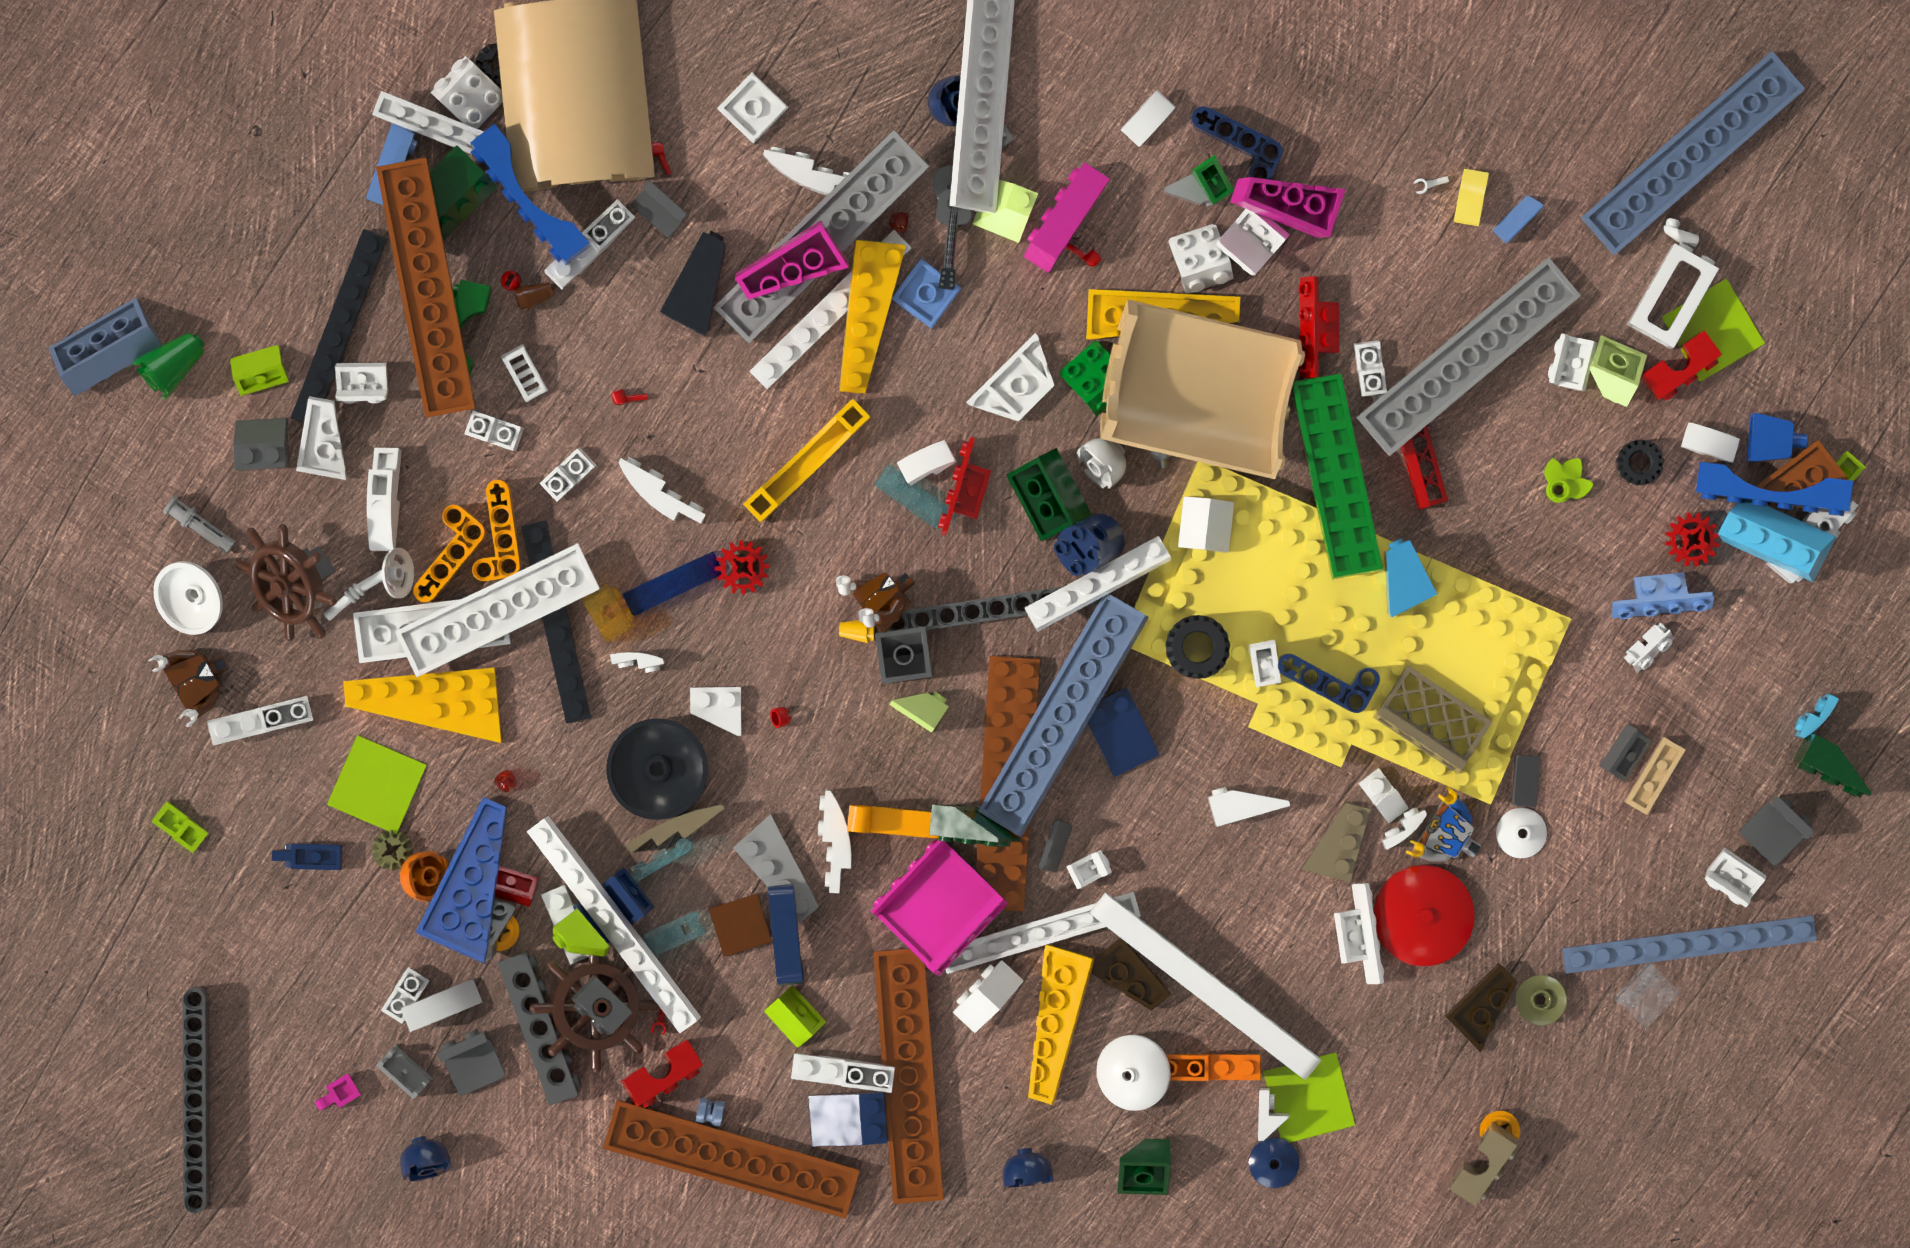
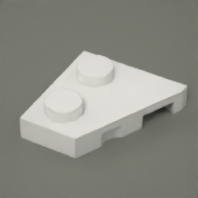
M741 687L690 688V713L737 736H742Z

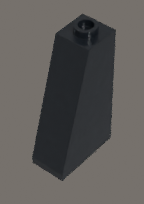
M710 231L709 234L705 232L701 234L660 311L661 314L704 337L707 336L727 246L726 243L722 242L724 237L713 231Z

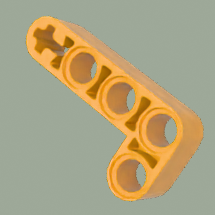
M493 480L486 488L496 557L482 558L474 563L472 573L480 581L505 579L522 570L511 489L502 480ZM497 484L505 489V492L501 493V501H507V505H497L495 507L493 505V502L499 503L498 496L492 494V490L496 489ZM501 509H505L509 514L508 520L503 524L496 520V513ZM504 534L512 537V545L507 549L502 548L499 543L501 536ZM508 559H512L516 563L515 571L510 574L506 573L503 569V564ZM482 563H488L491 567V573L487 577L479 575L478 568Z
M450 505L443 511L442 518L444 523L457 534L415 584L413 593L416 599L421 602L435 600L487 536L486 527L459 505ZM457 509L461 512V519L458 523L453 524L448 516L450 511ZM473 525H477L481 530L480 537L472 540L468 535V530ZM456 545L463 546L465 554L461 559H456L452 555V549ZM441 564L446 565L449 570L447 577L443 579L436 575V568ZM431 576L434 581L440 583V586L438 587L436 584H433L429 589L432 593L431 596L425 595L422 597L423 591L420 588L421 586L427 587L432 581L428 577Z
M849 805L847 831L939 838V836L929 835L930 811Z

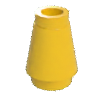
M859 620L840 622V637L864 643L876 640V625L868 628Z

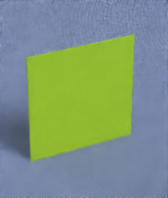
M1727 278L1705 292L1677 341L1687 360V356L1680 346L1699 332L1705 330L1722 355L1717 358L1719 363L1708 371L1703 368L1696 373L1700 382L1765 344ZM1683 305L1662 316L1668 329L1672 326Z
M357 735L327 805L389 832L393 830L394 834L397 835L427 765Z
M1336 1052L1320 1056L1319 1058L1322 1061L1306 1080L1286 1065L1263 1071L1267 1088H1270V1094H1275L1273 1112L1289 1113V1118L1278 1127L1281 1139L1290 1143L1355 1126Z

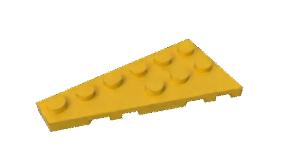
M495 668L429 673L419 677L407 675L343 681L346 707L502 743Z

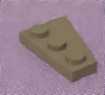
M1345 802L1301 869L1351 882L1370 809Z

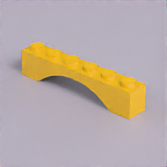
M854 399L849 401L790 461L763 484L743 505L762 523L871 417Z

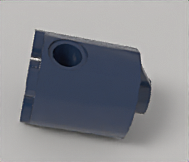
M1103 513L1093 514L1064 529L1054 544V552L1057 554L1062 565L1072 575L1088 574L1119 557L1124 548V533L1119 523L1111 516Z

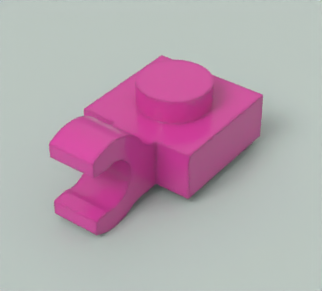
M347 1073L327 1085L326 1088L329 1094L317 1100L315 1104L319 1111L334 1102L340 1108L360 1096L361 1093L350 1074Z

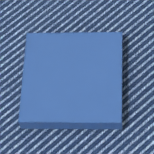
M921 258L891 300L932 329L962 288L955 283L954 290L939 289L941 272Z

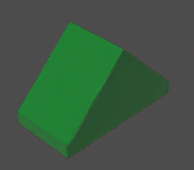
M1215 155L1195 167L1191 172L1213 205L1234 192Z

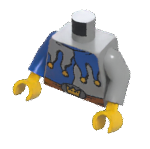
M1445 787L1449 791L1446 797L1438 795L1442 801L1417 841L1410 840L1415 847L1411 852L1406 850L1408 855L1419 857L1429 862H1447L1451 857L1456 859L1461 850L1471 857H1474L1479 851L1481 844L1469 838L1475 829L1471 826L1473 818L1466 804L1450 787Z

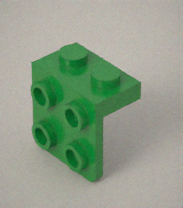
M1094 341L1061 369L1060 376L1082 398L1097 417L1106 411L1107 403L1102 402L1110 354L1099 342Z

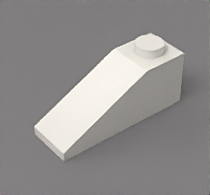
M1226 787L1212 790L1213 795L1207 796L1217 827L1290 806L1288 800L1236 790L1227 791Z

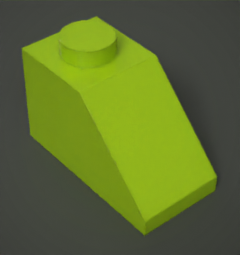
M575 909L553 927L554 936L552 938L559 948H565L568 953L606 956L609 953V945L578 909Z

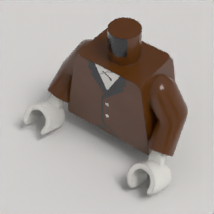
M886 572L874 579L854 580L853 583H850V578L845 575L836 578V586L841 595L846 596L853 590L854 593L852 595L862 607V610L859 611V621L868 628L876 625L884 633L894 622L900 619L901 615L911 605L904 592L912 587L915 582L906 572L895 581Z
M177 650L163 656L156 655L149 659V662L152 660L158 661L159 667L152 671L164 670L186 708L179 717L180 719L183 716L190 717L191 721L187 723L186 727L192 726L197 718H200L213 708L220 695L219 688L222 686V682L217 675L229 669L223 656L209 662L205 654L199 655L198 652L192 650Z

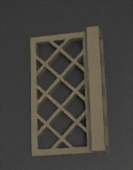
M1409 665L1406 666L1381 707L1373 716L1374 719L1456 774L1464 769L1471 754L1492 723L1491 720ZM1408 674L1417 679L1419 689L1406 691L1404 680ZM1422 683H1424V684L1427 685L1428 687H1427V688H1423V684H1422ZM1401 686L1402 692L1396 693ZM1434 690L1437 692L1440 703L1427 706L1424 691ZM1420 692L1423 707L1410 709L1407 695ZM1403 696L1406 710L1395 711L1388 705L1393 697ZM1455 704L1458 706L1461 717L1448 720L1446 705ZM1441 707L1444 721L1431 723L1428 709ZM1424 710L1427 724L1418 726L1413 723L1411 712ZM1476 718L1484 724L1479 732L1469 734L1468 719ZM1462 721L1465 735L1452 737L1449 723ZM1445 724L1448 738L1439 740L1434 737L1432 726ZM1476 736L1473 742L1471 743L1470 737ZM1466 738L1468 750L1464 756L1455 751L1453 740ZM1449 741L1450 747L1443 742Z

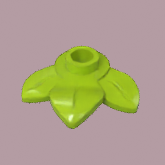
M1552 458L1545 467L1544 475L1548 482L1546 495L1555 503L1564 502L1568 498L1580 499L1593 486L1591 481L1581 478L1582 462L1579 458L1568 460L1562 465ZM1555 486L1562 487L1563 492L1561 495L1554 493Z

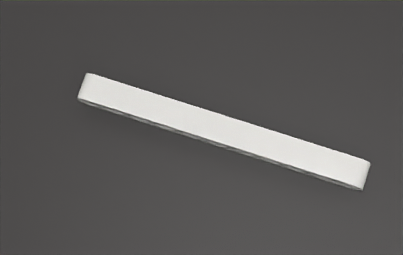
M1105 892L1090 911V914L1303 1079L1306 1080L1322 1061L1306 1046Z

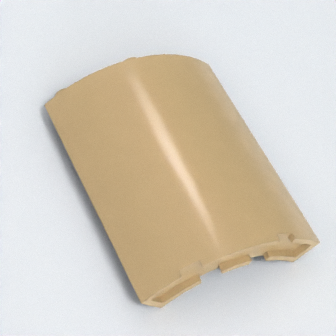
M550 0L519 5L518 2L504 3V8L494 10L507 140L511 144L513 172L522 191L529 192L555 188L558 185L569 183L571 185L595 183V181L609 180V182L639 181L655 177L637 0Z
M1127 299L1117 328L1122 331L1118 344L1113 343L1105 379L1102 402L1107 403L1106 413L1102 412L1100 439L1275 479L1278 471L1282 470L1285 464L1283 432L1285 420L1288 419L1290 413L1288 401L1298 366H1302L1305 358L1301 340Z

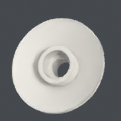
M1515 808L1506 812L1499 820L1496 828V838L1499 846L1505 853L1516 858H1528L1538 853L1545 844L1547 837L1545 822L1538 813L1528 808ZM1520 829H1525L1527 831V836L1525 838H1520L1518 836V831Z

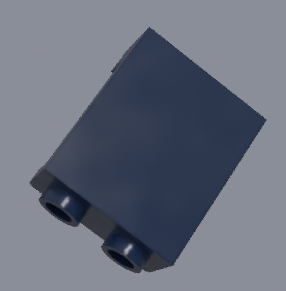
M624 867L601 884L631 925L655 908ZM580 901L574 905L573 909H578L608 944L610 941Z

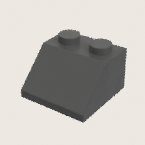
M287 418L236 420L233 444L236 471L290 468Z
M925 627L875 633L882 684L932 677Z

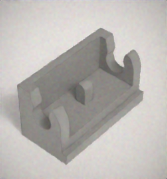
M397 1045L391 1048L376 1065L412 1099H415L433 1079L429 1073Z

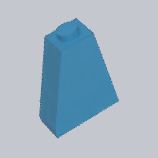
M1402 538L1388 544L1390 549L1385 551L1387 613L1389 617H1394L1437 595L1411 541L1407 540L1404 542Z

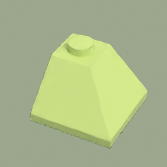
M999 179L996 213L977 211L972 224L1019 243L1038 193Z
M1601 335L1590 371L1603 397L1627 407L1639 385L1647 355Z
M935 691L932 695L927 692L893 699L889 704L930 732H933L949 707L945 704L947 699Z

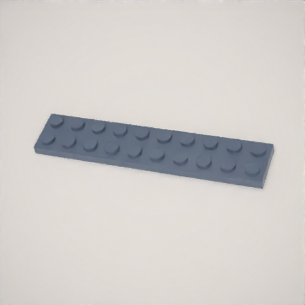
M1771 51L1586 212L1581 219L1613 256L1616 255L1803 92L1805 88L1776 54Z
M1110 594L1101 598L978 812L1022 837L1147 622L1148 616Z

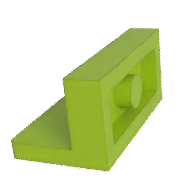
M278 345L230 359L233 380L240 396L289 382Z
M793 985L764 1010L768 1017L796 1047H800L826 1023Z

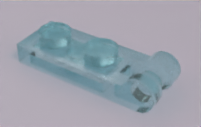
M681 838L677 842L676 848L667 852L666 848L652 855L654 858L652 862L645 864L642 861L631 867L630 869L633 873L630 876L635 882L640 881L688 853L692 849V841L689 838Z
M695 910L639 936L654 956H657L706 934L704 927L700 926L697 920L699 916ZM685 923H688L691 932L684 934L681 927Z

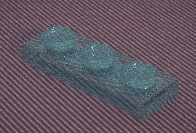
M889 464L874 484L934 529L939 524L941 514H947L948 507L917 484L909 485L903 474Z

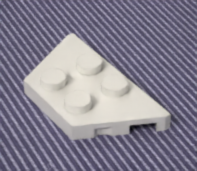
M1034 334L966 403L1019 422L1054 387L1038 336Z

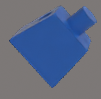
M1752 413L1750 414L1746 462L1791 458L1792 448L1806 449L1807 434L1793 433L1794 422Z

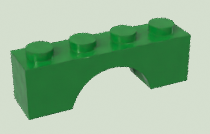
M460 279V283L455 284L453 292L462 330L464 324L471 317L487 312L492 288ZM466 355L471 377L474 361Z

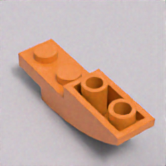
M1166 1054L1171 1071L1170 1081L1262 1080L1261 1054Z

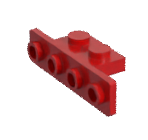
M1318 276L1301 277L1298 289L1300 294L1299 340H1301L1305 358L1302 366H1299L1300 378H1318L1319 353H1339V302L1318 301Z
M970 436L968 442L963 441L959 455L963 456L961 466L956 465L952 477L953 480H956L954 490H948L945 504L949 505L947 514H941L938 528L942 529L940 534L942 536H946L953 513L975 520L978 518L991 470L968 464L975 437Z

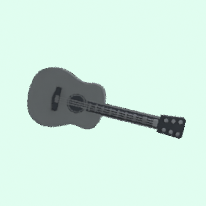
M953 165L940 168L935 174L933 181L934 193L938 202L936 219L939 223L947 225L944 266L941 270L938 286L939 289L944 290L955 289V269L953 268L957 228L968 225L972 216L971 210L950 206Z

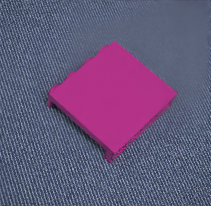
M934 840L927 846L926 853L909 865V871L903 877H898L891 884L892 889L885 896H880L874 902V908L871 912L927 965L926 967L939 977L1009 903L945 841Z

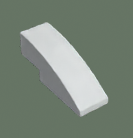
M471 979L401 1008L409 1031L412 1032L480 1004L482 999L474 979Z

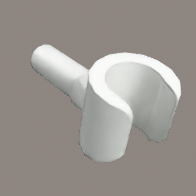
M1448 176L1428 181L1417 179L1413 184L1424 182L1425 189L1416 192L1424 194L1428 191V188L1447 183L1449 179Z

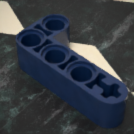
M1202 106L1195 109L1191 116V125L1194 129L1254 158L1247 177H1253L1255 169H1262L1266 173V179H1271L1282 157L1283 150L1280 143L1208 107ZM1202 113H1205L1207 115L1206 119L1212 123L1215 118L1218 119L1213 131L1209 130L1211 124L1207 122L1200 125L1196 115L1201 116ZM1221 124H1228L1232 128V134L1227 137L1222 136L1218 131V127ZM1244 135L1252 136L1255 140L1254 146L1251 148L1244 147L1241 143V138ZM1267 146L1276 148L1277 157L1274 159L1267 158L1264 155V148Z
M1283 654L1278 658V670L1281 675L1353 713H1360L1365 710L1380 682L1378 672L1372 668L1360 669L1349 685L1293 654ZM1293 659L1292 665L1297 668L1301 667V663L1305 665L1299 672L1298 679L1294 677L1297 674L1296 671L1288 669L1287 672L1284 671L1283 660ZM1308 670H1314L1317 674V681L1311 685L1307 684L1304 680V674ZM1365 672H1370L1374 676V682L1366 687L1361 682V676ZM1331 682H1336L1340 687L1338 695L1334 697L1329 696L1326 692L1327 685ZM1354 694H1358L1362 699V704L1357 709H1353L1349 705V698Z
M794 885L768 886L778 986L804 984Z

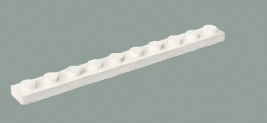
M547 816L529 829L527 833L677 1031L681 1033L697 1022L701 1016L551 818Z

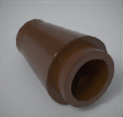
M549 282L519 286V289L514 291L520 310H529L554 296Z

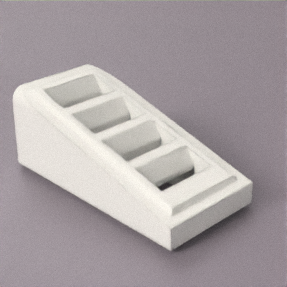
M523 344L501 355L525 402L548 391ZM523 354V359L512 365L509 361ZM528 363L529 368L517 374L514 370ZM531 373L534 374V377L523 383L519 380ZM535 382L539 383V386L528 392L524 389Z

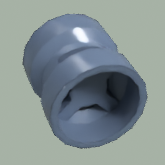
M700 1097L696 1122L704 1123L708 1121L715 1126H721L725 1101L711 1102L708 1098Z

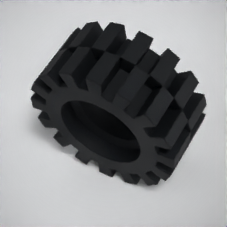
M1642 439L1625 444L1618 452V458H1616L1618 465L1616 468L1620 472L1621 478H1624L1627 483L1637 486L1654 482L1664 468L1662 467L1664 458L1662 459V452L1657 448L1658 446L1652 444L1651 441ZM1636 453H1644L1649 458V467L1644 472H1636L1631 467V458Z

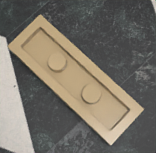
M1662 737L1624 802L1643 814L1648 815L1684 754L1685 749Z

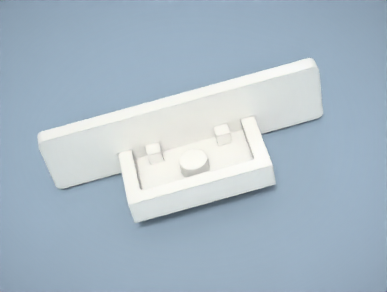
M1369 883L1352 884L1355 909L1334 913L1341 963L1363 960L1366 983L1382 984L1384 983V968L1380 959V942L1377 939L1376 917L1372 906V891L1370 890Z

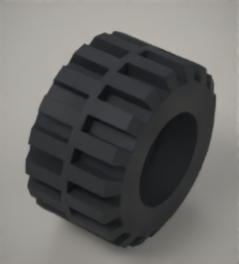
M1203 615L1185 617L1177 622L1167 635L1165 647L1169 663L1178 673L1186 677L1204 679L1215 675L1224 667L1227 658H1229V636L1223 626L1211 617ZM1202 632L1210 637L1213 650L1208 659L1202 662H1193L1185 656L1183 642L1189 634Z

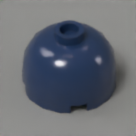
M949 76L937 81L928 95L930 114L937 122L944 126L956 127L961 79L959 76Z
M425 1136L411 1140L412 1144L404 1149L400 1157L403 1180L406 1181L407 1177H409L410 1182L438 1176L436 1171L443 1168L445 1173L452 1167L446 1147L436 1140L426 1139Z
M1032 1148L1018 1149L1017 1155L1009 1157L1003 1167L1002 1178L1004 1188L1032 1186L1039 1182H1042V1184L1054 1182L1051 1163L1041 1153H1033Z

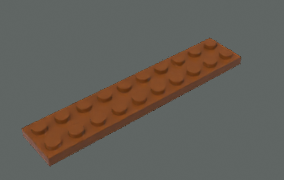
M425 157L377 166L376 170L425 418L475 409L476 404L428 159Z
M989 656L980 807L1037 710L1040 659ZM1029 825L1022 837L1018 836L1020 842H1011L1010 847H992L977 844L976 872L1009 903L1003 910L1024 911Z
M909 948L873 951L882 1065L895 1067L892 1093L884 1092L893 1204L944 1200L925 963Z
M619 1099L616 1101L603 1146L605 1150L844 1219L847 1217L860 1172L858 1168L650 1108H644L643 1106H636Z

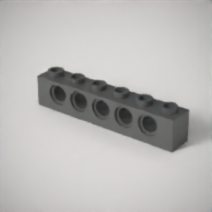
M529 951L499 961V969L549 1106L578 1096L582 1085L578 1074L573 1075L570 1065L573 1064V1060L569 1050L564 1051L563 1048L552 1058L545 1056L543 1053L545 1045H553L561 1036V1033L555 1026L552 1013L534 1014L526 1006V999L528 997L537 998L539 1003H547L544 996L547 993V988L543 978L538 979L535 970L539 969L535 956H530ZM520 973H526L530 976L531 981L528 986H521L518 983L517 977ZM542 1020L547 1024L548 1030L546 1033L540 1034L536 1032L534 1028L536 1021ZM553 1069H562L565 1073V1079L563 1081L554 1080L552 1077Z

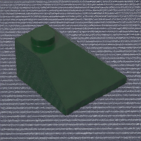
M1158 1138L1144 1139L1120 1157L1117 1194L1168 1195L1171 1164L1170 1140Z

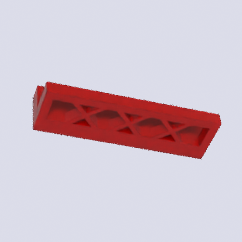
M1427 425L1422 429L1423 434L1417 433L1426 441V447L1422 454L1414 448L1412 440L1415 435L1401 446L1418 510L1448 501ZM1427 450L1429 452L1430 458L1425 456ZM1422 459L1432 463L1433 471L1429 478L1421 473L1419 464ZM1434 474H1435L1437 483L1431 480V479L1433 478ZM1429 483L1439 488L1441 498L1429 501L1426 491Z

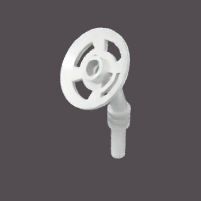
M403 548L391 549L384 558L382 570L358 584L354 583L353 588L349 587V592L345 591V595L337 601L336 605L331 606L323 613L329 621L332 620L351 602L355 603V599L359 600L360 595H365L364 591L383 581L388 594L393 598H404L407 596L414 582V566L408 552ZM395 555L402 559L403 563L401 565L399 562L394 561ZM404 572H405V581H404L403 586L401 587V585H402V583H403V580H404ZM388 584L393 586L395 592L390 589Z

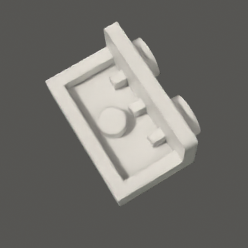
M1561 333L1560 339L1556 341L1554 347L1556 354L1554 363L1550 365L1548 371L1549 382L1556 386L1585 392L1597 342Z
M336 363V401H342L346 404H352L357 401L380 403L387 399L389 392L387 363Z
M1724 847L1707 869L1705 880L1713 889L1721 890L1727 894L1729 899L1735 904L1747 907L1750 904L1751 897L1766 880V875Z

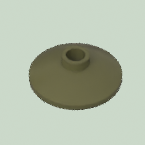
M1535 975L1526 979L1520 985L1516 994V1006L1520 1015L1534 1025L1543 1026L1554 1023L1562 1016L1567 1004L1566 992L1563 986L1556 979L1547 975ZM1538 995H1543L1545 998L1542 1004L1536 1003Z

